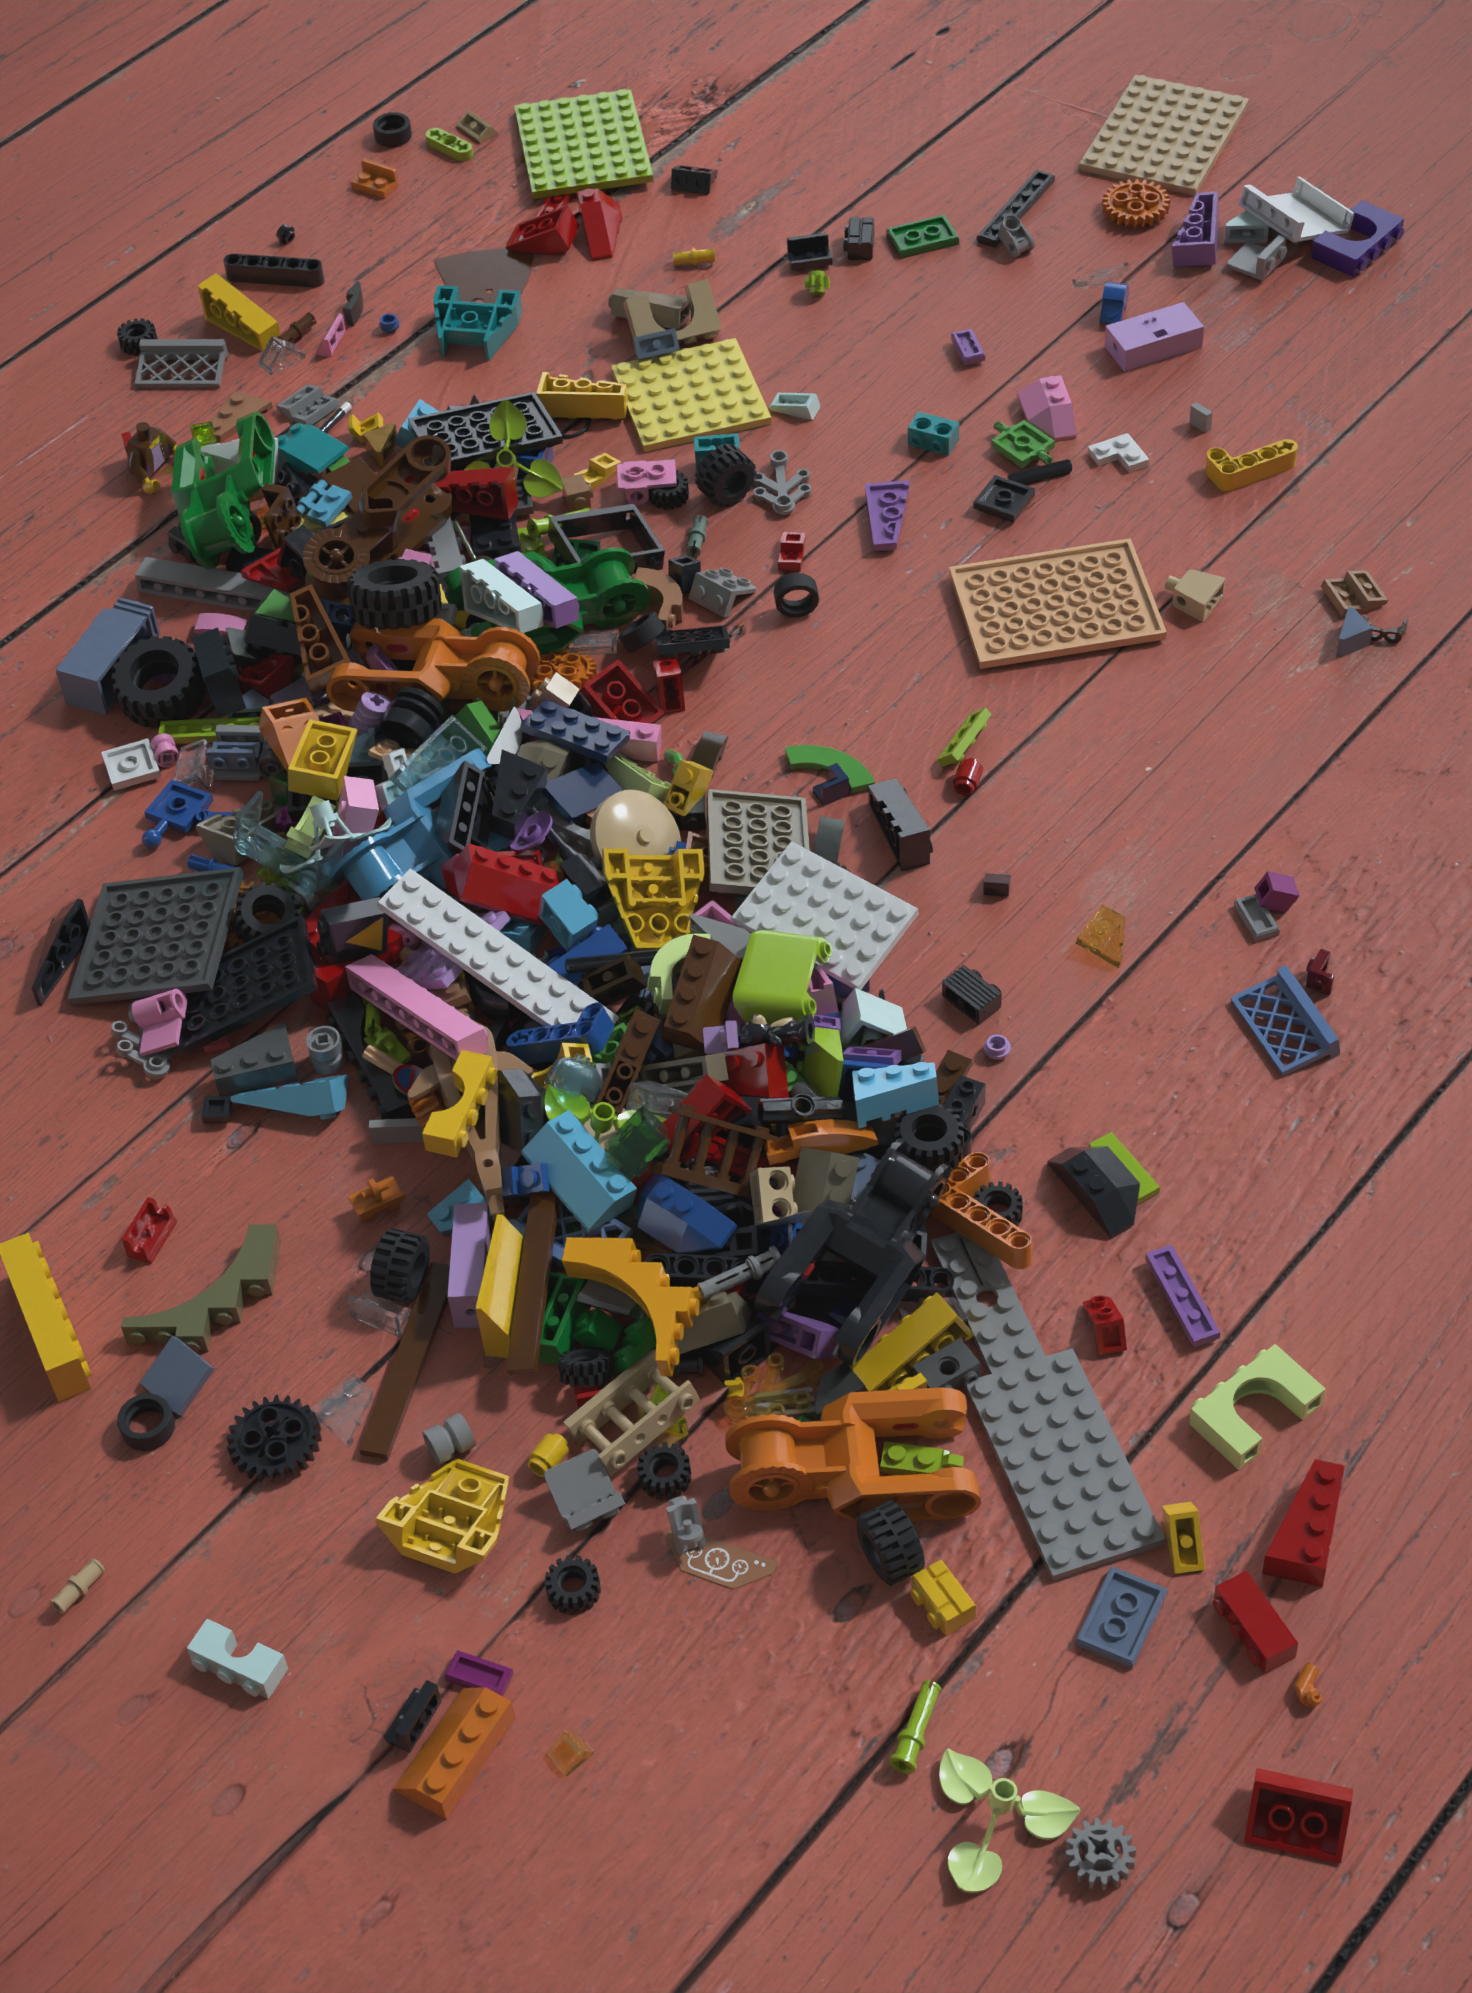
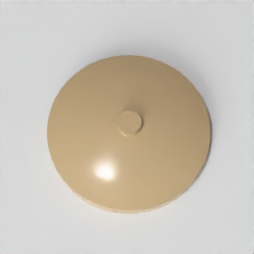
M624 790L606 798L597 807L590 826L591 846L595 857L601 863L602 869L603 848L628 849L629 855H667L669 847L674 848L677 841L681 842L678 826L670 811L657 798L639 790Z

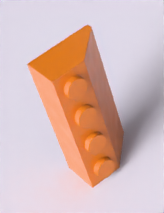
M486 1687L463 1688L396 1784L394 1791L447 1820L515 1720L512 1702Z

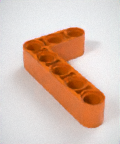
M974 1152L967 1155L961 1162H958V1167L952 1169L951 1176L948 1178L949 1182L945 1185V1191L941 1194L937 1207L931 1211V1215L1015 1269L1029 1267L1033 1263L1031 1235L972 1198L977 1190L980 1191L982 1185L987 1187L988 1183L991 1182L989 1156L982 1152Z

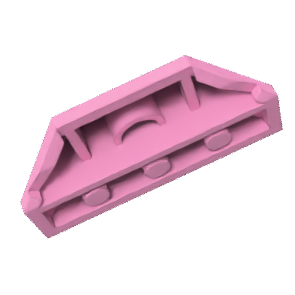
M1061 375L1039 378L1018 392L1020 404L1029 424L1044 434L1049 435L1054 441L1076 438L1072 402Z

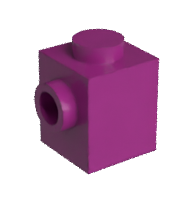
M1269 871L1265 873L1254 887L1260 907L1281 912H1287L1300 896L1294 877Z

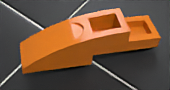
M838 1119L812 1120L787 1125L788 1135L778 1137L777 1142L766 1140L763 1143L769 1165L781 1164L798 1158L801 1147L844 1155L879 1145L871 1125L866 1124V1127L858 1129V1122Z

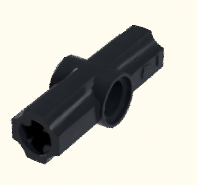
M801 1093L794 1096V1098L759 1099L757 1116L761 1124H795L824 1119L842 1120L844 1108L843 1102L839 1097H811L808 1094ZM796 1108L802 1109L804 1113L799 1112Z

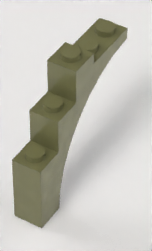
M249 1225L244 1243L233 1263L217 1281L194 1298L166 1311L146 1316L123 1318L121 1328L126 1342L134 1344H167L170 1338L174 1336L196 1353L209 1352L213 1323L222 1325L241 1323L245 1295L255 1297L273 1295L281 1243L277 1225Z

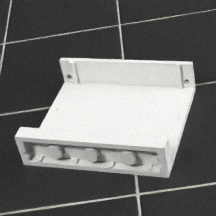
M1297 177L1292 193L1266 196L1252 185H1244L1239 206L1292 242L1316 239L1325 230L1335 235L1349 233L1355 214L1301 177Z

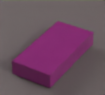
M457 1650L444 1678L445 1681L464 1688L486 1687L503 1696L514 1673L511 1668Z

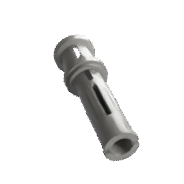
M771 1246L769 1251L756 1257L752 1255L747 1257L744 1264L702 1283H698L697 1286L702 1298L707 1300L715 1294L731 1289L752 1278L754 1280L762 1279V1275L769 1273L781 1257L775 1246Z

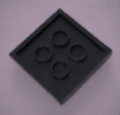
M726 625L662 631L656 637L658 655L663 654L665 658L678 656L677 653L687 652V655H699L701 651L711 650V653L725 652V649L730 648Z

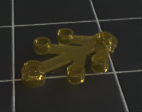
M772 1353L767 1358L768 1370L759 1391L750 1395L752 1386L760 1378L759 1371L755 1365L743 1367L741 1373L744 1394L742 1397L728 1398L723 1406L724 1413L731 1421L740 1422L741 1420L748 1419L750 1416L770 1415L776 1411L780 1412L776 1415L786 1416L783 1405L795 1407L800 1411L807 1410L811 1406V1397L807 1391H798L794 1395L782 1392L795 1388L805 1382L810 1386H819L821 1376L827 1373L825 1365L819 1360H811L807 1362L803 1371L776 1383L779 1373L785 1368V1362L782 1354ZM762 1402L772 1403L768 1407L757 1405Z

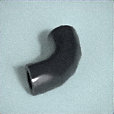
M467 971L464 972L465 979L469 983L471 1000L476 1006L489 1014L513 1016L515 1006Z

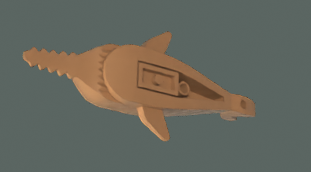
M465 1004L455 1008L470 1018V1014H467L468 1009L464 1008ZM483 1026L488 1034L487 1045L489 1050L484 1055L493 1057L494 1068L497 1070L523 1069L528 1075L532 1076L533 1069L519 1058L508 1052L496 1051L491 1031ZM430 1043L433 1065L426 1067L419 1073L408 1092V1099L411 1101L416 1100L439 1088L441 1100L445 1110L456 1105L463 1096V1093L455 1088L452 1074L456 1060ZM498 1077L495 1083L491 1084L488 1089L486 1103L479 1108L476 1125L471 1126L465 1146L477 1165L493 1222L496 1221L497 1214L504 1216L501 1167L498 1157L501 1143Z

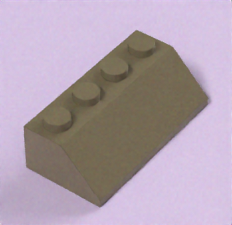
M801 1147L795 1176V1188L792 1191L793 1201L797 1204L798 1213L811 1211V1215L818 1205L828 1199L850 1204L859 1158ZM809 1215L808 1217H806L805 1219H802V1220H800V1221H798V1222H795V1223H803V1224H805V1222L808 1220V1218L810 1217V1215ZM826 1251L820 1261L839 1262V1257Z

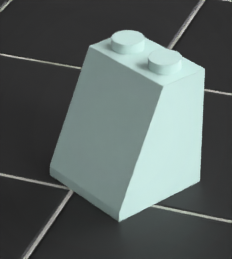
M854 988L843 1002L840 1021L842 1052L849 1046L859 1047L907 1029L902 1007L857 988Z

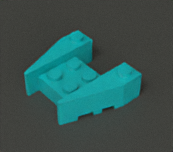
M438 285L433 298L441 356L445 357L449 343L482 345L485 349L486 360L490 361L519 325L523 312L520 291L499 290L495 304L462 302L457 286Z

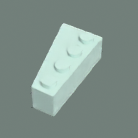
M481 559L460 566L465 612L499 626L516 629L522 633L544 626V611L541 602L486 560Z

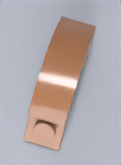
M638 567L634 579L642 581L647 586L650 592L649 602L661 607L658 617L665 626L663 631L671 630V628L675 627L676 622H683L684 619L682 592L679 585L673 578L663 572Z

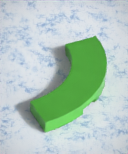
M816 745L785 747V754L791 770H829L828 766L838 763L849 777L851 793L868 790V785L875 784L867 768L844 752Z

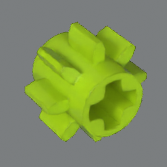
M822 270L810 271L809 277H804L805 290H810V295L825 294V289H830L829 276H825V272Z

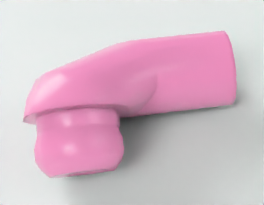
M391 924L389 929L402 936L404 947H409L413 950L418 946V936L402 925Z

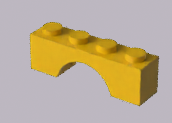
M461 1050L452 1069L455 1088L463 1093L462 1098L456 1105L447 1110L432 1112L422 1133L426 1151L456 1158L461 1148L466 1146L468 1132L471 1126L476 1125L479 1108L481 1105H485L488 1089L491 1084L495 1083L497 1078V1069L494 1068L492 1056Z

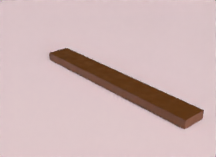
M550 1187L547 1192L530 1194L506 1368L509 1375L537 1373L560 1200Z
M431 1262L360 1446L359 1451L361 1455L388 1460L448 1301L450 1265Z

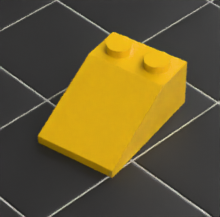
M309 719L288 768V791L337 801L341 792L343 777L347 774L357 736V729Z

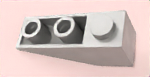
M695 914L689 915L691 924L689 930L691 934H710V939L719 941L743 961L751 935L746 929Z

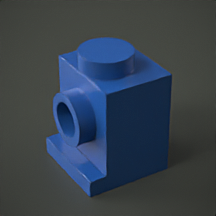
M788 1223L769 1227L770 1233L766 1236L767 1247L775 1246L780 1255H783L795 1238L796 1231L799 1232L804 1224Z

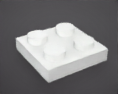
M148 739L101 752L114 791L161 777Z

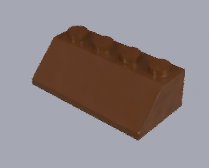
M693 934L663 1026L662 1040L705 1052L703 1028L723 1026L742 960L719 941Z

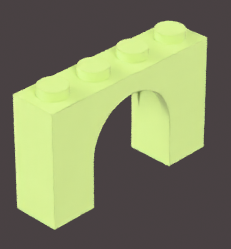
M1274 1344L1268 1350H1261L1247 1366H1240L1225 1383L1223 1381L1218 1383L1207 1397L1197 1399L1190 1408L1189 1425L1240 1470L1261 1453L1263 1438L1236 1413L1234 1405L1239 1399L1254 1393L1273 1396L1303 1421L1323 1405L1326 1389L1281 1348Z

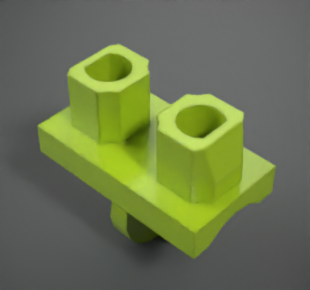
M386 1026L382 1028V1031L376 1033V1037L373 1035L364 1038L366 1046L372 1045L403 1065L412 1060L409 1052L397 1040L396 1035Z

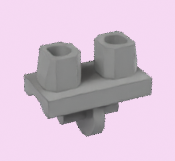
M680 1496L669 1500V1506L666 1507L678 1555L690 1548L706 1546L695 1499L687 1500L685 1496Z

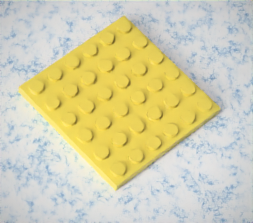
M736 338L611 365L616 383L627 385V411L644 452L694 442V437L724 435L772 424L771 415Z

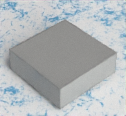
M1195 402L1190 408L1189 423L1207 433L1211 430L1212 411Z

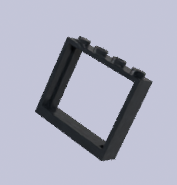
M635 504L549 517L548 537L565 565L580 563L581 561L567 538L630 529L644 550L630 553L635 562L633 574H636L638 567L654 570L663 569L665 550Z

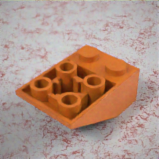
M307 698L265 706L261 710L259 730L286 770L287 765H290L308 720L319 721L316 711Z

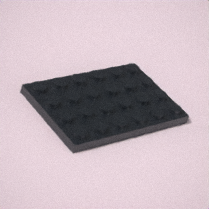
M535 391L408 418V426L415 439L420 436L431 435L443 439L449 445L451 468L468 466L475 461H490L496 458L500 450L504 449L506 439L502 441L495 440L490 433L489 424L495 409L506 399L523 413L527 421V429L524 435L518 440L510 439L509 450L514 454L532 452L536 449L551 448L555 445L563 444L562 434Z
M302 914L223 953L212 990L185 993L188 999L185 1019L182 1020L179 1045L175 1046V1051L180 1057L195 1052L199 1048L217 1041L221 1037L241 1029L243 1026L263 1018L267 1014L285 1007L289 1003L318 989L307 921Z

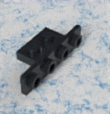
M284 462L282 469L278 473V482L281 486L289 488L296 507L299 500L310 493L309 489L313 484L319 482L317 477L310 474L306 476L297 475L288 462ZM316 498L313 503L316 504L320 499Z

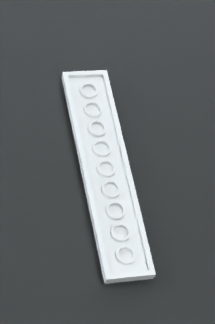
M411 868L378 901L377 908L542 1026L577 1022L584 1008L598 1002ZM603 1006L615 1027L620 1017Z

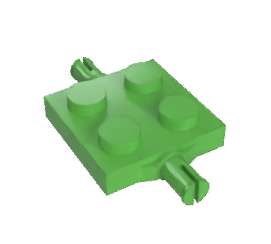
M1023 420L1010 427H1007L1000 421L994 424V429L1001 434L991 440V447L1019 467L1023 468L1035 460H1040L1045 464L1052 463L1053 458L1046 453L1055 448V441L1027 421Z

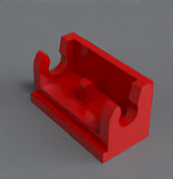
M147 1197L121 1239L127 1257L149 1264L153 1263L177 1223V1219L174 1218L172 1210L167 1204L161 1210L158 1208L155 1199Z

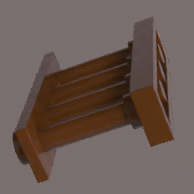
M680 1103L679 1108L669 1106L667 1112L679 1115L668 1158L664 1159V1163L654 1161L651 1172L752 1200L749 1173L757 1169L764 1140L777 1142L778 1137L770 1135V1129L754 1125L752 1130L695 1113L696 1107ZM691 1118L704 1122L693 1165H690L689 1170L680 1168L681 1162L679 1158ZM719 1126L729 1129L718 1172H715L712 1177L705 1175L706 1169H704L714 1128ZM743 1133L754 1138L743 1178L739 1179L737 1184L730 1182L731 1176L728 1174L739 1134Z

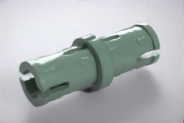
M700 515L694 517L692 529L688 533L689 543L686 552L689 556L693 555L694 550V557L699 556L702 543L706 539L705 530L708 520L702 516L701 522H699Z

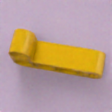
M1284 439L1234 458L1222 448H1211L1207 451L1205 473L1220 490L1233 491L1294 468L1298 445L1293 440Z

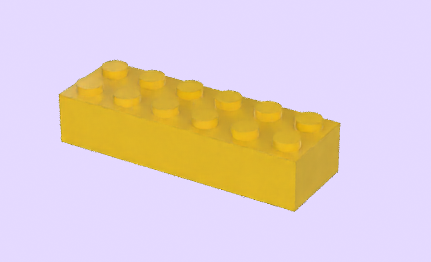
M28 1232L0 1243L2 1261L58 1402L90 1390L91 1387L87 1378L92 1377L91 1371L45 1257H43L44 1254L39 1242H32Z

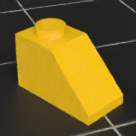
M1192 1502L1163 1505L1164 1531L1174 1573L1205 1570L1199 1511Z

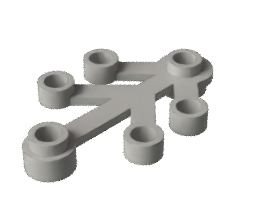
M776 450L770 454V464L776 470L777 483L765 477L763 473L757 472V475L754 477L756 479L755 483L752 484L757 487L753 490V499L757 502L766 501L772 504L775 513L787 515L794 511L795 502L800 498H809L812 495L811 486L806 484L810 481V472L807 469H799L796 475L786 482L785 468L788 465V454L783 450ZM799 483H802L798 486L797 491L792 493L790 496L787 495V493L791 489H793ZM762 486H765L766 488L776 492L778 496L776 497L766 492V489Z
M141 999L134 1000L129 1005L128 1017L135 1023L136 1021L132 1015V1004ZM113 1022L111 1025V1035L115 1038L123 1039L117 1043V1054L143 1065V1070L149 1078L154 1080L164 1078L170 1069L168 1061L176 1053L175 1047L165 1049L160 1055L156 1052L142 1057L139 1054L140 1052L133 1050V1045L141 1047L143 1030L138 1025L141 1036L127 1030L125 1022Z

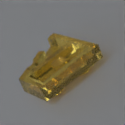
M1103 904L1077 937L1076 944L1119 968L1123 958L1122 946L1124 943L1125 916Z

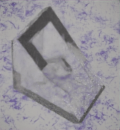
M272 336L258 361V366L269 375H272L305 358V354L294 344Z

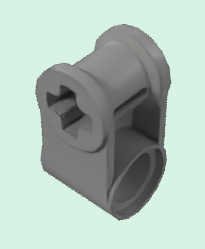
M1015 215L1005 216L999 228L998 236L1008 249L1009 254L1016 258L1026 250L1032 251L1035 247L1034 240L1020 219Z

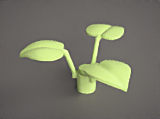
M949 1748L944 1752L939 1769V1780L942 1791L948 1799L959 1805H967L974 1798L982 1801L989 1796L988 1805L993 1811L981 1848L972 1842H963L956 1845L949 1854L948 1869L957 1887L963 1892L979 1893L992 1887L1001 1875L1002 1860L1000 1856L994 1852L986 1851L999 1815L1008 1814L1015 1805L1018 1815L1026 1816L1024 1825L1029 1833L1040 1839L1051 1840L1064 1834L1080 1813V1808L1077 1805L1047 1791H1030L1021 1800V1797L1017 1796V1787L1013 1781L1000 1778L992 1784V1774L981 1761L956 1753Z

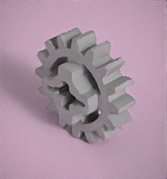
M1097 1817L1092 1826L1086 1820L1082 1821V1831L1074 1827L1072 1829L1073 1838H1067L1066 1848L1069 1850L1065 1852V1861L1070 1862L1069 1872L1074 1873L1078 1871L1077 1881L1080 1883L1085 1879L1089 1880L1090 1889L1095 1886V1883H1100L1102 1890H1106L1108 1882H1111L1116 1888L1119 1887V1877L1128 1880L1130 1873L1128 1869H1134L1135 1859L1133 1857L1136 1856V1847L1130 1846L1133 1837L1131 1835L1123 1836V1825L1114 1829L1111 1819H1108L1106 1825H1101V1821ZM1117 1846H1119L1122 1852V1859L1119 1858V1854L1116 1852ZM1080 1848L1082 1849V1853L1085 1855L1084 1861L1081 1860L1079 1855Z

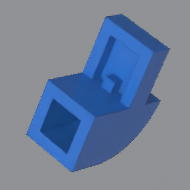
M1106 282L1102 295L1100 324L1110 325L1122 321L1124 309L1127 307L1129 284Z
M547 1163L520 1167L510 1166L501 1169L502 1197L505 1200L530 1198V1194L549 1191Z

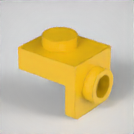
M379 413L361 422L353 414L349 416V433L352 437H356L361 444L364 443L363 434L383 427V417Z

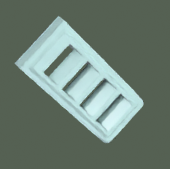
M777 393L769 408L771 411L813 420L820 409V403L817 395L814 393Z

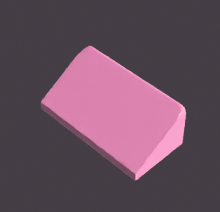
M341 313L335 319L319 347L317 355L330 357L346 331Z

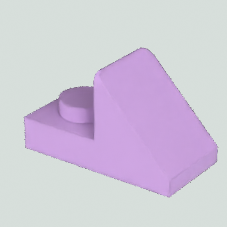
M736 1020L725 1021L724 1026L703 1028L704 1050L706 1054L710 1055L739 1048Z

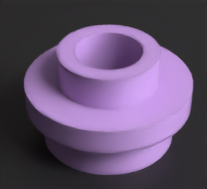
M999 1034L990 1036L984 1044L985 1054L995 1060L1006 1058L1011 1050L1007 1038Z

